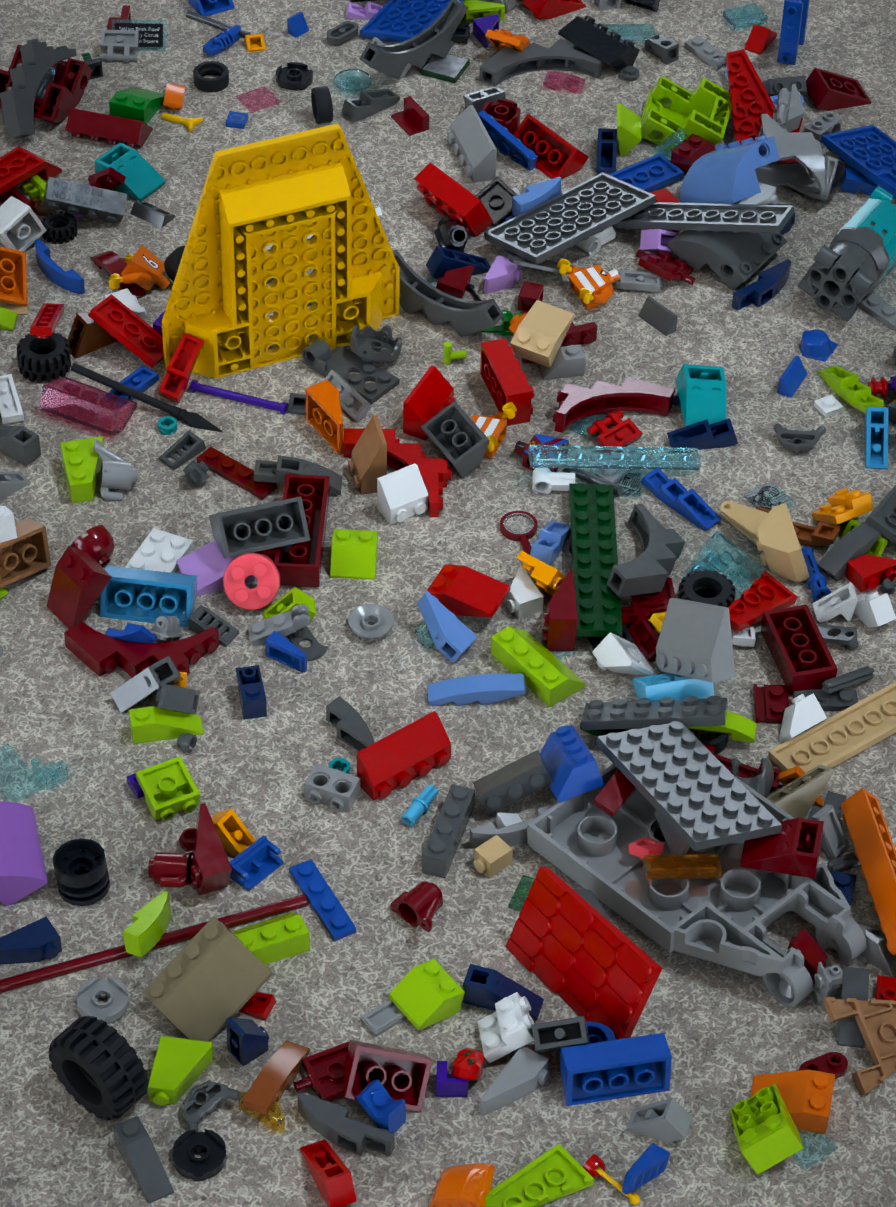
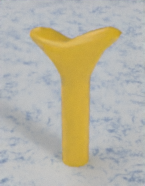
M163 113L161 116L162 120L185 125L189 132H192L193 127L203 121V117L185 118L168 113Z

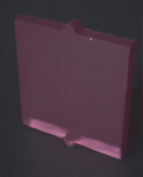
M265 86L236 96L242 103V106H245L251 113L280 103L274 96V93H271Z

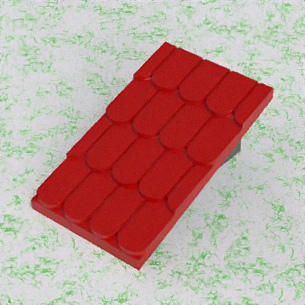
M540 867L505 947L529 972H533L552 992L557 993L579 1017L584 1016L587 1021L608 1026L614 1032L616 1040L630 1038L663 968L612 924L592 890L572 889L548 867Z

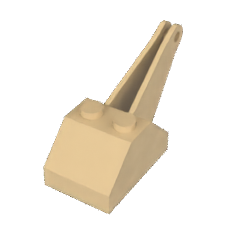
M725 501L720 505L722 517L757 545L759 552L764 551L760 556L763 565H768L771 573L794 582H801L810 577L786 503L774 506L769 513L732 501Z

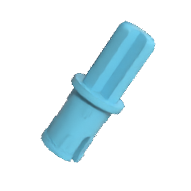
M431 784L426 786L418 797L412 799L411 806L401 816V820L413 827L419 817L429 810L428 806L438 795V789Z

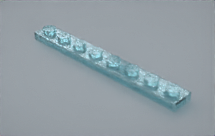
M529 445L528 448L530 468H659L660 470H699L701 466L698 448Z

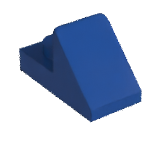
M379 1079L373 1080L356 1096L377 1128H384L394 1134L406 1122L405 1100H393Z

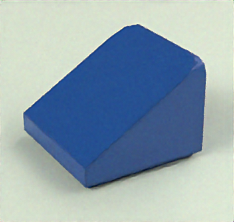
M302 12L287 18L288 33L296 38L309 31Z

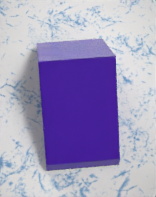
M494 14L473 20V35L485 48L490 44L485 36L487 30H499L500 15Z

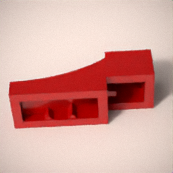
M187 333L183 334L166 368L167 373L158 389L161 397L177 403L181 401L188 387V381L204 345L203 340Z

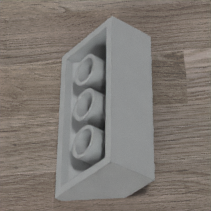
M470 105L450 124L448 141L454 145V153L459 155L460 164L465 166L466 176L471 177L473 183L493 180L496 177L497 149L474 106Z

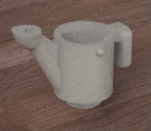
M94 439V452L102 458L100 496L105 500L122 501V492H111L108 489L130 490L131 485H136L137 468H133L132 462H128L103 447L99 440Z

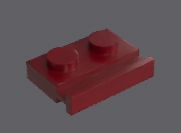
M754 684L755 723L782 724L785 708L789 707L788 686L764 684V687H757V684Z

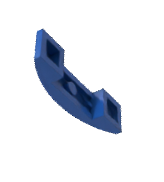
M39 239L35 240L36 259L43 274L54 284L65 290L81 295L84 294V278L73 269L65 272L50 258V249Z

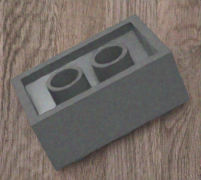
M455 401L421 426L428 440L444 458H447V462L462 479L480 466L490 441Z

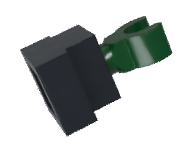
M89 52L81 53L83 62H86L93 69L89 80L103 77L102 61L100 58L92 59Z

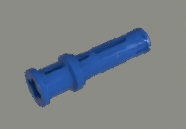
M807 546L801 550L810 576L807 580V586L812 590L811 597L813 602H816L830 594L831 590L826 586V577L820 573L813 549Z

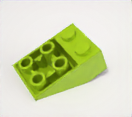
M775 1083L760 1089L757 1094L737 1102L734 1107L729 1109L740 1150L757 1175L804 1149L800 1134Z

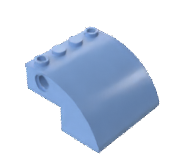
M765 134L755 137L754 141L753 137L742 140L741 144L738 140L728 143V147L726 143L715 146L714 151L701 156L689 168L681 187L679 202L732 204L761 193L755 169L780 159L775 137L767 138Z

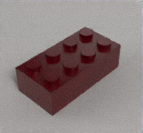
M807 604L763 612L761 633L785 685L788 686L790 696L793 695L794 691L822 689L824 681L836 677L838 668Z

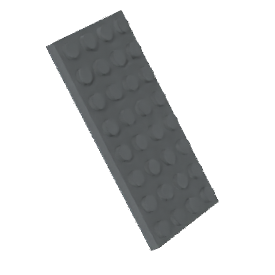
M602 172L484 232L485 240L532 263L540 264L544 260L573 247L575 244L589 239V237L618 224L621 220L647 209L648 206L656 203V195Z
M673 721L668 724L651 725L646 728L630 729L629 731L597 736L596 745L694 851L781 833L782 824L682 722Z

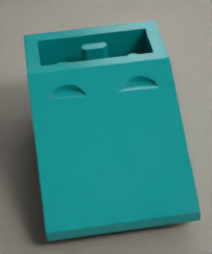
M121 142L95 160V173L112 167L126 177L124 184L114 187V189L138 201H142L166 183V180L135 149Z
M683 364L675 381L684 426L686 427L708 419L709 425L725 420L726 379L723 367Z

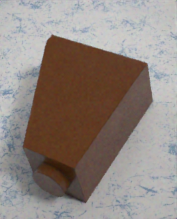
M76 313L67 339L70 346V354L75 359L118 341L104 328L96 324L88 316L89 313Z

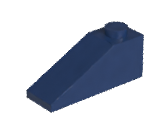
M436 246L426 263L430 275L437 280L439 277L443 278L445 272L452 269L471 265L474 266L473 276L487 273L491 267L486 258Z
M47 917L0 937V965L40 962L44 959H52L59 952H62L61 938Z

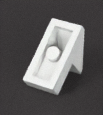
M850 582L812 603L816 619L822 623L842 614L848 622L851 621L858 602L854 585Z

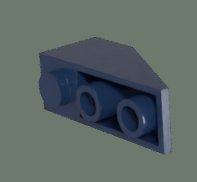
M470 964L463 982L465 994L462 1003L496 1011L495 1003L518 992L521 997L525 996L531 1006L529 1015L535 1021L538 1020L544 999L500 972Z

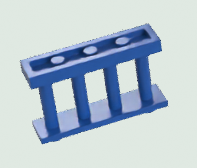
M784 0L777 62L791 65L796 64L798 45H803L805 42L810 0Z

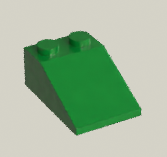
M137 87L117 91L109 101L110 115L138 120L148 124L163 105L165 94Z

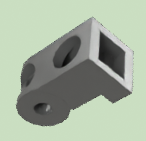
M656 35L645 41V49L652 55L654 54L661 58V62L667 65L679 59L678 43L662 35Z

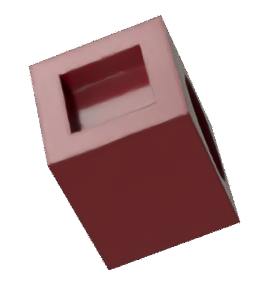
M524 281L518 295V310L529 311L536 300L542 302L544 285Z

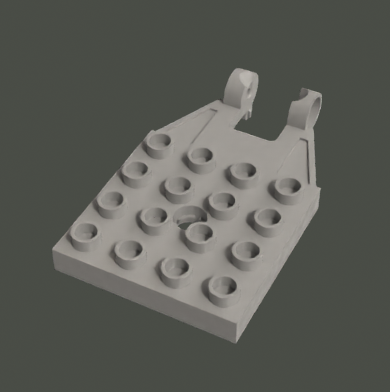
M614 764L600 773L604 783L603 786L557 803L527 824L528 846L583 888L592 890L595 897L669 953L677 951L762 977L770 995L785 1007L793 1008L812 994L814 989L812 978L804 966V956L801 951L791 947L786 953L766 938V927L785 912L794 911L816 927V939L821 949L836 950L842 965L852 962L867 947L863 930L850 917L851 907L841 890L835 886L834 878L825 863L818 864L815 879L740 867L745 841L727 844L720 856L677 864L666 842H663L664 852L655 856L652 860H641L639 857L629 854V844L642 837L657 841L666 840L654 814L656 809L638 789L631 794L613 818L593 804L596 796L617 772L618 768ZM739 780L779 822L794 819L791 815Z

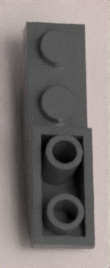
M278 455L277 462L256 460L254 481L284 484L286 474L330 476V494L341 495L343 477L324 466L303 459Z
M299 1092L297 1096L299 1113L323 1137L335 1145L362 1156L365 1148L391 1156L395 1148V1134L390 1133L384 1128L367 1125L360 1120L349 1119V1109L341 1104L330 1103L319 1099L315 1095Z

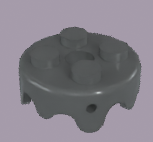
M354 325L349 347L363 361L391 363L398 359L402 348V339L400 337L395 340L393 339L390 326L385 325L381 330L376 331L367 325L359 332L360 327Z

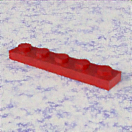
M43 303L30 327V335H36V338L41 339L52 336L64 313V304Z

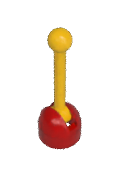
M593 1154L585 1162L583 1168L593 1178L603 1177L622 1192L623 1186L605 1173L606 1166L604 1161L596 1154ZM632 1193L624 1194L629 1198L631 1204L637 1205L640 1202L639 1195Z

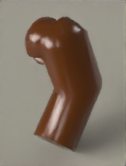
M31 198L30 201L35 204L32 209L34 213L39 216H46L48 213L52 215L54 210L42 206L40 198Z

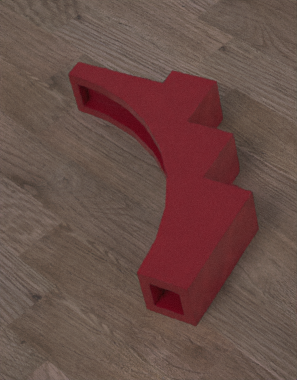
M626 377L623 384L619 385L596 380L593 387L589 388L566 383L557 395L559 409L555 410L553 415L554 431L563 433L570 425L580 419L618 410L667 416L673 405L675 388Z
M84 622L64 632L65 647L98 676L111 673L119 666L133 678L147 667L167 656L173 659L179 672H187L188 675L190 673V664L197 663L202 656L215 652L219 647V631L214 627L191 637L164 643H137L112 638L92 629Z

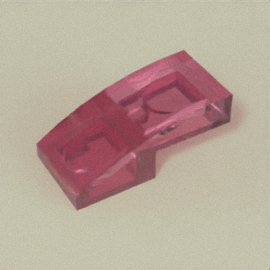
M548 71L543 85L555 91H561L564 88L574 94H580L585 79L564 72Z

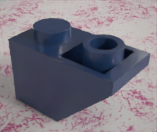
M259 665L236 668L243 719L267 717L266 695Z

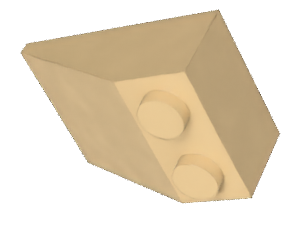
M536 300L519 324L510 343L514 355L551 368L575 314Z

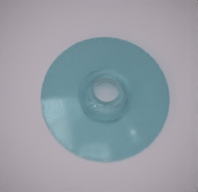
M359 69L343 70L336 74L334 78L335 86L345 92L364 91L370 87L372 82L371 76Z

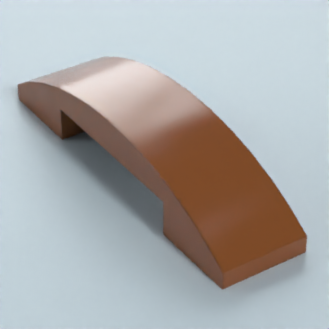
M756 507L757 510L770 512V509ZM820 521L817 527L792 522L799 544L804 546L833 544L841 529V526Z

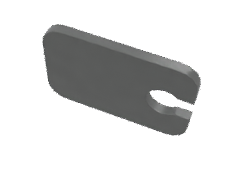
M505 251L504 256L509 258V261L514 264L561 274L559 272L560 268L557 267L558 262L546 259L543 263L535 264L512 252Z

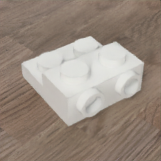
M518 992L495 1003L496 1012L477 1021L484 1057L489 1063L534 1041L532 1031L534 1021L529 1015L531 1006L525 996L521 997Z

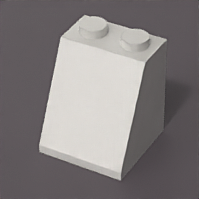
M11 196L0 206V242L7 248L24 252L47 231L31 207Z

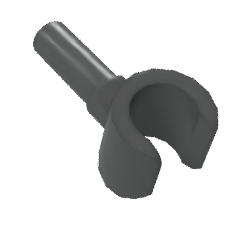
M884 579V586L880 587L882 594H894L896 581L891 582L890 579Z

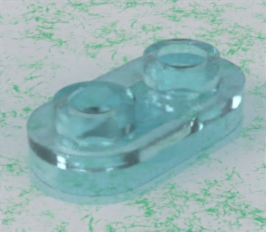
M682 128L678 129L659 143L652 153L654 155L661 153L666 157L670 154L673 147L679 146L686 140L687 134Z

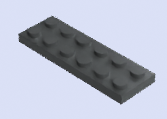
M690 696L676 700L671 697H665L660 700L641 698L637 701L617 699L613 702L593 700L585 705L581 726L582 730L636 729L650 727L651 725L668 724L673 721L682 722L686 727L722 726L726 723L728 700L720 696H710L704 699Z

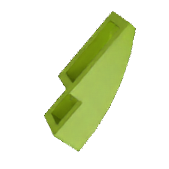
M164 890L132 915L133 923L123 930L127 953L142 958L157 944L165 933L172 912L168 891Z

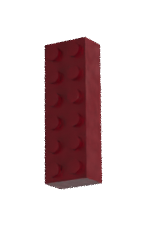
M286 474L282 500L302 497L310 541L276 548L274 564L280 573V585L319 587L330 498V476Z

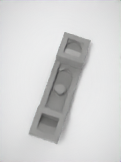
M557 803L538 808L537 817ZM537 817L496 829L493 822L470 829V845L477 848L495 835L499 836L510 847L526 843L527 824Z

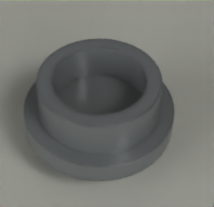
M627 66L621 70V76L624 80L634 81L639 77V70L633 66Z

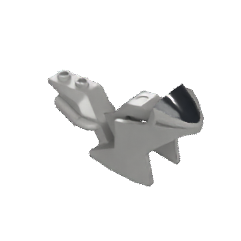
M792 84L790 92L787 88H782L779 91L778 104L774 109L773 119L768 114H761L762 124L758 136L766 134L767 138L775 137L780 157L777 161L793 158L800 164H777L774 161L755 169L758 182L774 187L788 186L810 197L822 201L827 200L828 197L835 194L846 180V169L839 159L828 155L823 156L822 146L814 138L812 132H791L799 127L801 118L804 117V106H801L800 102L801 94L797 91L796 84Z

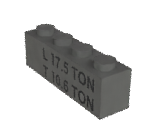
M49 177L45 185L42 206L54 211L63 210L72 215L82 214L90 219L100 218L109 223L121 222L124 217L127 194Z
M451 785L422 854V873L446 879L474 810V789Z

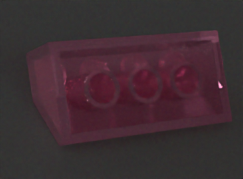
M62 377L43 385L39 410L45 411L49 416H59L68 423H78L83 425L85 429L97 430L104 436L112 437L124 430L137 407V403L70 378Z

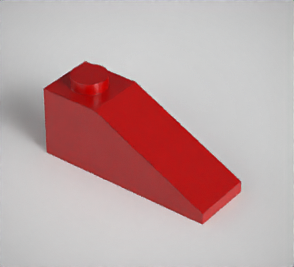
M325 1139L300 1147L319 1192L328 1207H347L348 1204L357 1201L351 1172Z

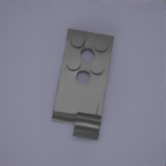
M317 339L303 349L301 353L304 362L309 368L324 377L331 370L336 371L370 404H373L400 384L399 378L371 362L363 361L361 357L345 347L337 346L330 350L329 345L322 339ZM366 381H373V382H375V383H371V382H370V383H367V384H366L365 382H366Z

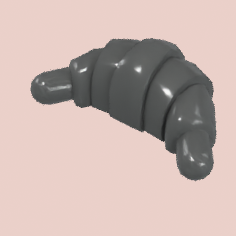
M775 424L773 427L783 448L794 453L811 450V447L816 445L821 436L826 432L824 426H820L816 430L812 429L811 431L789 430L783 428L780 424Z
M210 1080L193 1087L190 1090L191 1093L183 1101L187 1130L196 1129V1132H198L200 1119L212 1113L222 1101H227V1099L239 1100L241 1093L238 1090L228 1088L225 1084L211 1082Z

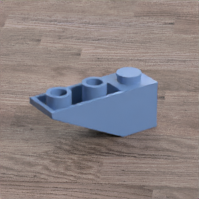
M428 591L417 602L436 648L450 661L455 663L478 637Z

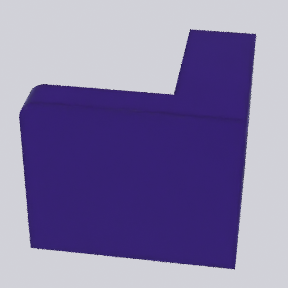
M437 1061L436 1097H468V1080L447 1074V1061Z

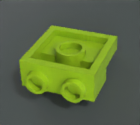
M181 756L136 772V779L145 795V802L154 820H170L175 816V813L182 810L185 813L192 812L200 804V792Z

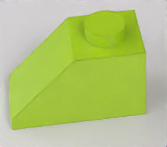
M293 587L263 611L264 619L291 611L293 606L305 604L309 608V614L307 615L312 620L316 616L314 598Z

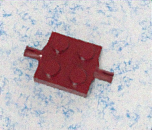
M641 250L637 251L636 257L639 258V266L668 281L680 280L690 285L694 284L695 277L690 276L693 268L688 266L686 261L671 257L670 253L665 251L655 254H647Z
M349 1042L303 1058L302 1066L307 1077L293 1082L296 1092L298 1093L311 1087L317 1092L320 1099L328 1102L344 1097V1064Z

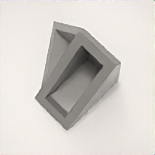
M860 926L867 943L865 951L860 955L892 977L893 955L887 949L885 934L877 927Z

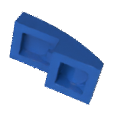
M127 623L123 631L108 628L105 635L112 638L137 643H152L157 638L144 626Z

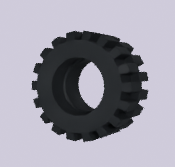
M54 331L52 336L44 339L36 338V335L27 334L25 338L20 339V343L17 344L18 367L20 374H23L25 379L29 377L31 382L37 380V383H42V381L51 383L52 379L58 381L60 380L59 376L64 378L66 372L69 373L71 367L70 346L67 338L62 337V334L55 333Z
M696 570L695 573L690 572L687 574V577L681 579L678 598L729 607L735 601V585H733L731 579H727L726 575L719 574L718 571Z

